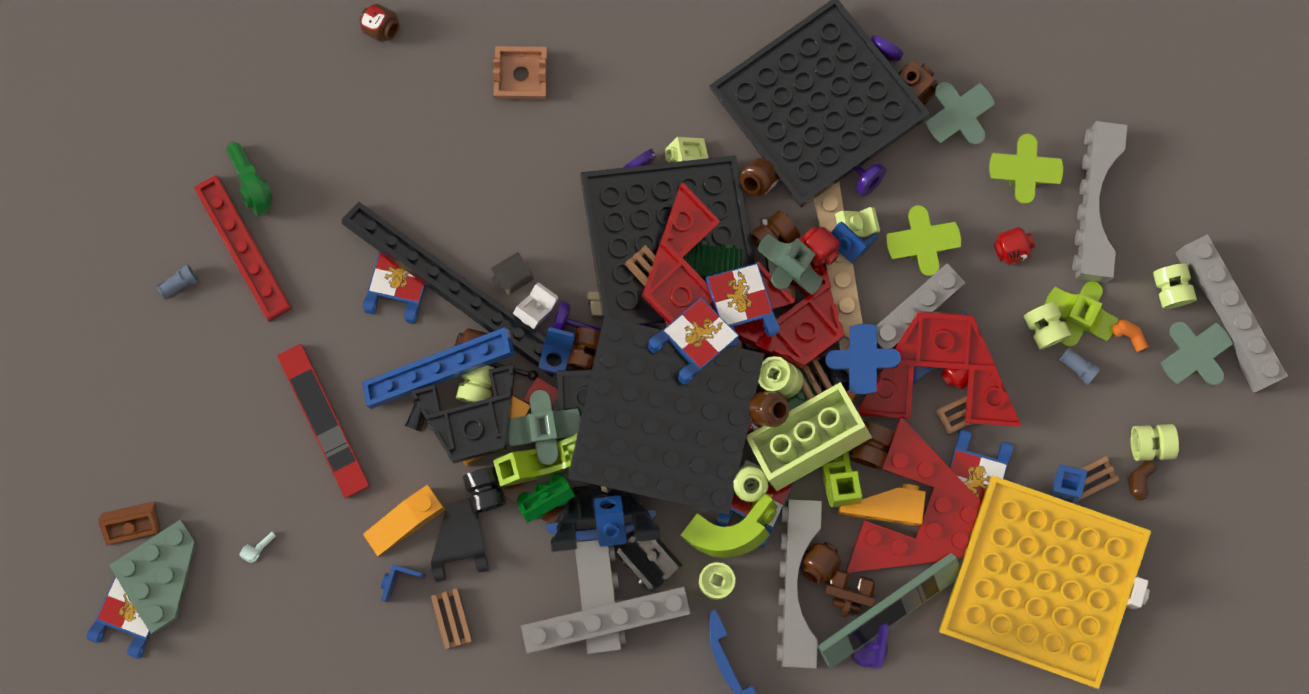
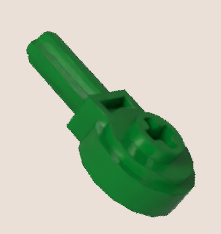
M230 143L226 147V151L239 175V180L243 187L240 188V193L246 207H251L256 217L269 213L268 209L271 208L270 200L273 199L267 181L261 180L253 164H250L241 144Z

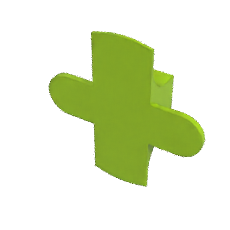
M1023 134L1017 141V155L992 153L989 172L991 179L1009 181L1010 186H1015L1016 200L1021 204H1028L1035 197L1036 185L1061 184L1063 163L1060 158L1037 157V139L1031 134Z
M917 205L912 207L908 213L911 229L888 233L887 248L892 259L911 257L912 260L917 259L921 273L926 276H933L939 270L937 253L960 248L961 235L956 222L931 226L927 209Z
M1087 282L1080 294H1071L1057 287H1054L1049 293L1045 304L1056 302L1062 314L1060 318L1066 321V325L1072 335L1061 342L1067 347L1075 346L1079 342L1084 330L1106 342L1113 335L1112 326L1118 322V318L1101 308L1102 303L1099 300L1103 290L1098 282Z

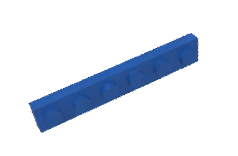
M505 327L363 381L362 386L366 406L374 409L411 395L412 390L440 384L515 355L510 331Z

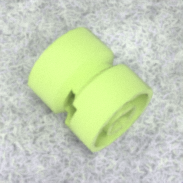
M1187 263L1167 266L1153 272L1156 287L1162 289L1159 293L1162 309L1181 307L1197 301L1194 286L1188 284L1191 275ZM1178 282V285L1170 287V283Z
M1055 301L1040 306L1023 316L1029 329L1036 332L1033 338L1039 350L1053 346L1072 336L1066 322L1060 321L1062 314Z
M773 356L762 362L758 382L767 391L781 393L787 399L799 393L803 385V375L799 368L781 357Z
M487 365L463 374L462 378L465 381L459 384L455 398L468 404L491 398L493 392L490 390L492 383L489 370L493 369V367Z
M1173 424L1156 425L1154 429L1150 425L1134 426L1131 430V450L1136 461L1153 460L1155 456L1159 460L1176 459L1179 451L1176 427Z
M714 562L708 564L703 568L699 576L698 584L700 591L711 600L724 599L732 592L735 586L734 572L724 563Z

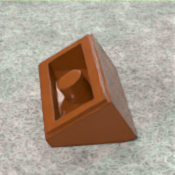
M155 502L104 512L98 520L106 545L160 533Z

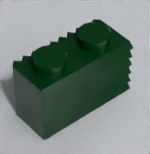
M701 240L685 255V261L706 282V277L741 268L743 250L736 249V246L733 244H720L718 247L710 246L709 242Z

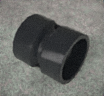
M495 467L479 469L462 476L466 492L471 493L469 503L473 514L490 511L506 505L503 489L497 487L499 480Z

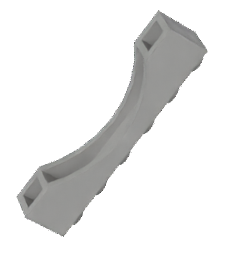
M1095 121L1092 127L1087 129L1085 133L1084 144L1088 145L1087 154H1084L1082 169L1086 170L1085 179H1082L1080 184V195H1083V203L1079 205L1077 219L1081 220L1080 230H1077L1075 235L1078 255L1074 256L1072 270L1076 271V280L1107 284L1114 278L1116 251L1108 241L1102 227L1099 213V197L1107 171L1125 151L1127 125Z
M1207 234L1178 250L1175 254L1180 263L1188 264L1191 280L1202 290L1220 316L1233 343L1240 370L1253 393L1288 377L1209 235Z
M788 500L787 506H782L781 522L786 523V534L781 533L780 549L785 550V561H780L779 577H784V589L779 588L778 604L783 605V616H778L777 632L782 633V644H777L776 659L781 661V667L817 668V639L810 631L802 615L798 600L797 579L803 554L812 538L821 529L822 501Z
M680 587L521 625L528 654L690 614L685 588Z

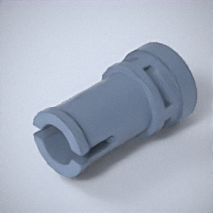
M186 264L176 271L174 276L156 285L161 296L166 300L181 289L195 285L199 282V279L193 269Z
M1070 347L1059 359L1060 362L1062 361L1078 374L1077 377L1087 385L1101 370L1098 365L1096 366L1091 361L1088 362Z

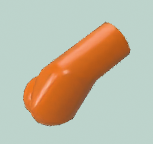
M1119 320V323H1115L1112 326V331L1116 337L1125 335L1131 339L1136 352L1149 348L1139 326L1127 320Z

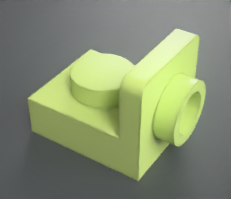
M676 137L665 149V158L668 163L709 158L704 138Z
M873 207L860 212L843 210L835 214L837 224L841 221L844 222L861 239L880 232L876 211Z

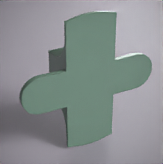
M939 83L935 88V96L944 109L925 122L932 136L939 143H942L960 130L969 143H981L985 138V131L976 117L995 105L989 91L979 83L960 97L950 83Z
M770 234L766 235L761 240L758 251L777 266L771 275L772 284L777 289L785 290L794 280L808 293L813 295L819 289L822 282V277L812 269L810 264L815 253L800 241L801 239H795L792 243H782Z
M1183 322L1174 323L1170 327L1169 334L1179 349L1161 362L1167 376L1178 384L1197 370L1209 385L1221 383L1224 373L1213 358L1233 344L1227 332L1219 324L1215 323L1198 336H1195L1187 324Z
M537 390L530 397L532 414L510 419L508 441L510 446L536 442L538 459L543 464H552L558 458L556 439L576 435L581 416L578 409L552 411L548 393L543 390Z

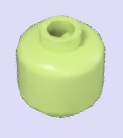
M746 464L739 468V472L733 481L736 495L747 502L759 500L768 490V479L764 471L753 464Z

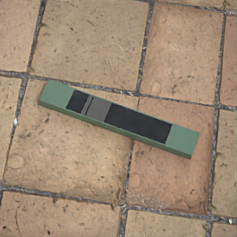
M952 553L948 554L818 645L823 659L829 668H833L877 637L880 625L886 624L891 627L955 582L960 570L957 558Z

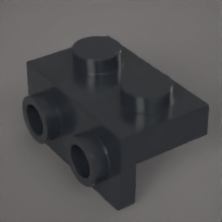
M634 534L616 550L620 561L626 567L631 568L638 576L639 583L651 592L660 587L682 566L681 562L660 539L636 542Z

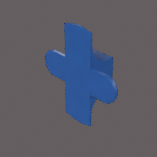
M870 324L850 326L849 350H833L826 356V364L829 368L833 370L849 369V393L854 394L877 392L878 369L895 368L901 362V356L897 350L877 349V326Z

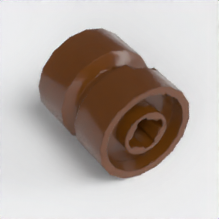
M778 210L767 219V225L761 224L750 232V237L757 248L761 240L768 234L782 243H792L800 237L797 227L781 210Z
M583 327L576 328L573 340L576 348L570 351L567 362L568 366L578 370L592 369L600 331ZM584 350H585V351H589V352H593V353H592V355L585 354V353H584Z
M863 421L872 438L853 448L849 458L864 466L882 469L887 457L884 449L889 448L895 433L881 425Z

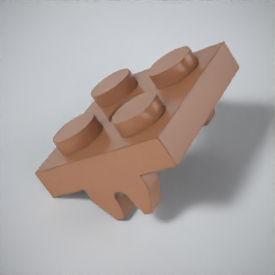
M495 46V58L493 59L494 99L546 100L547 47ZM519 67H523L529 72L528 78L524 81H518L513 76L514 71Z

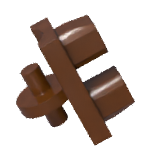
M838 569L831 580L826 582L824 589H826V594L844 598V600L834 598L832 606L842 608L840 616L846 618L849 611L859 613L861 605L851 603L852 601L874 607L876 601L874 596L875 581L860 576L857 589L847 587L850 573Z

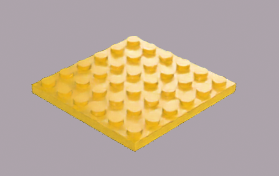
M991 476L938 632L1099 689L1151 531L1002 478Z

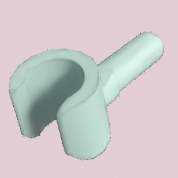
M271 532L255 548L246 544L240 552L241 558L249 563L256 562L263 548L276 535Z

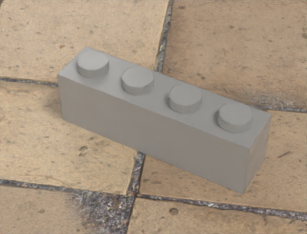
M948 263L876 325L877 349H894L917 311L936 312L964 286L966 282Z
M599 540L578 542L575 552L582 611L621 602V599L615 600L614 589L619 588L617 572H612L611 561H616L614 545L601 547L599 546ZM624 630L586 639L588 654L621 650V644H626Z

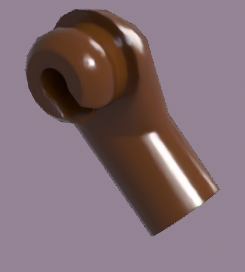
M1145 461L1129 475V491L1136 500L1140 501L1148 497L1146 478L1156 471V467L1151 461Z

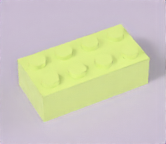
M841 382L790 410L786 422L781 426H762L746 436L768 481L776 491L872 438Z

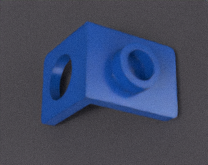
M842 221L831 232L840 241L838 252L851 264L864 255L878 238L875 234L864 242Z
M551 327L548 328L538 369L557 374L558 370H566L575 334ZM554 353L561 357L562 362L559 366H550L546 361V357Z
M621 496L595 498L594 508L599 546L625 544L626 533ZM607 503L616 505L610 509L601 508L602 505Z
M392 564L390 574L386 573L382 580L381 589H384L381 601L389 603L399 571L425 579L426 575Z

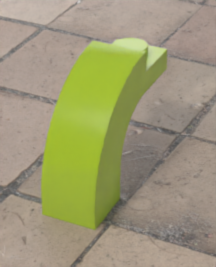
M577 434L557 442L558 458L552 464H543L538 459L537 448L511 452L493 460L500 486L520 484L568 471Z
M848 452L824 464L821 471L830 506L839 507L860 504L862 494L858 471L852 472Z
M763 494L743 521L729 527L716 526L699 514H696L681 536L688 544L704 554L719 558L741 556L756 549L770 536L764 525L769 524L774 519L778 506L772 498Z

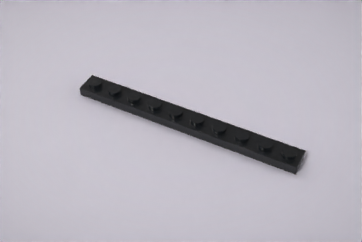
M358 202L342 218V225L490 333L504 327L510 331L514 350L535 366H539L545 336L523 323L512 312L362 203ZM554 353L546 357V361L550 366H559L562 362L561 357ZM544 371L551 377L555 375L554 373Z

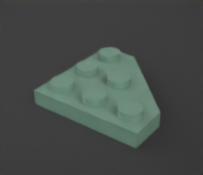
M181 519L109 565L147 629L153 635L178 619L179 605L187 584L192 554H194L197 545Z

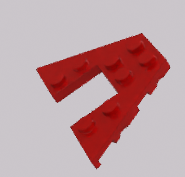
M684 183L678 189L642 294L644 299L668 324H671L700 298L715 311L707 283L683 257L710 233L720 221ZM756 262L761 272L771 308L776 309L792 304L795 300L786 290L777 289L771 282V274L759 262Z
M810 262L812 269L822 277L821 285L811 295L792 280L806 298L776 319L780 328L779 333L767 337L762 319L733 327L739 335V340L771 355L781 357L802 369L844 337L843 327L838 319L837 305L833 301L832 286L827 269L824 267V264L815 266L812 262Z
M917 311L895 347V350L901 356L900 364L895 368L882 369L877 378V392L866 394L857 409L861 416L911 419L914 366L969 370L965 423L1021 426L973 314Z
M899 418L895 434L888 448L882 470L932 487L923 513L922 524L919 526L915 538L863 520L846 568L848 573L938 562L950 553L957 559L964 558L982 502L903 418Z

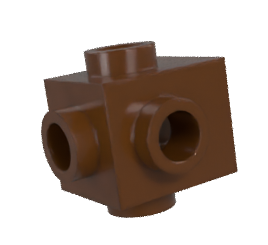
M913 60L899 71L898 74L923 105L935 95V88L938 83L932 77L934 72L923 63L919 66Z

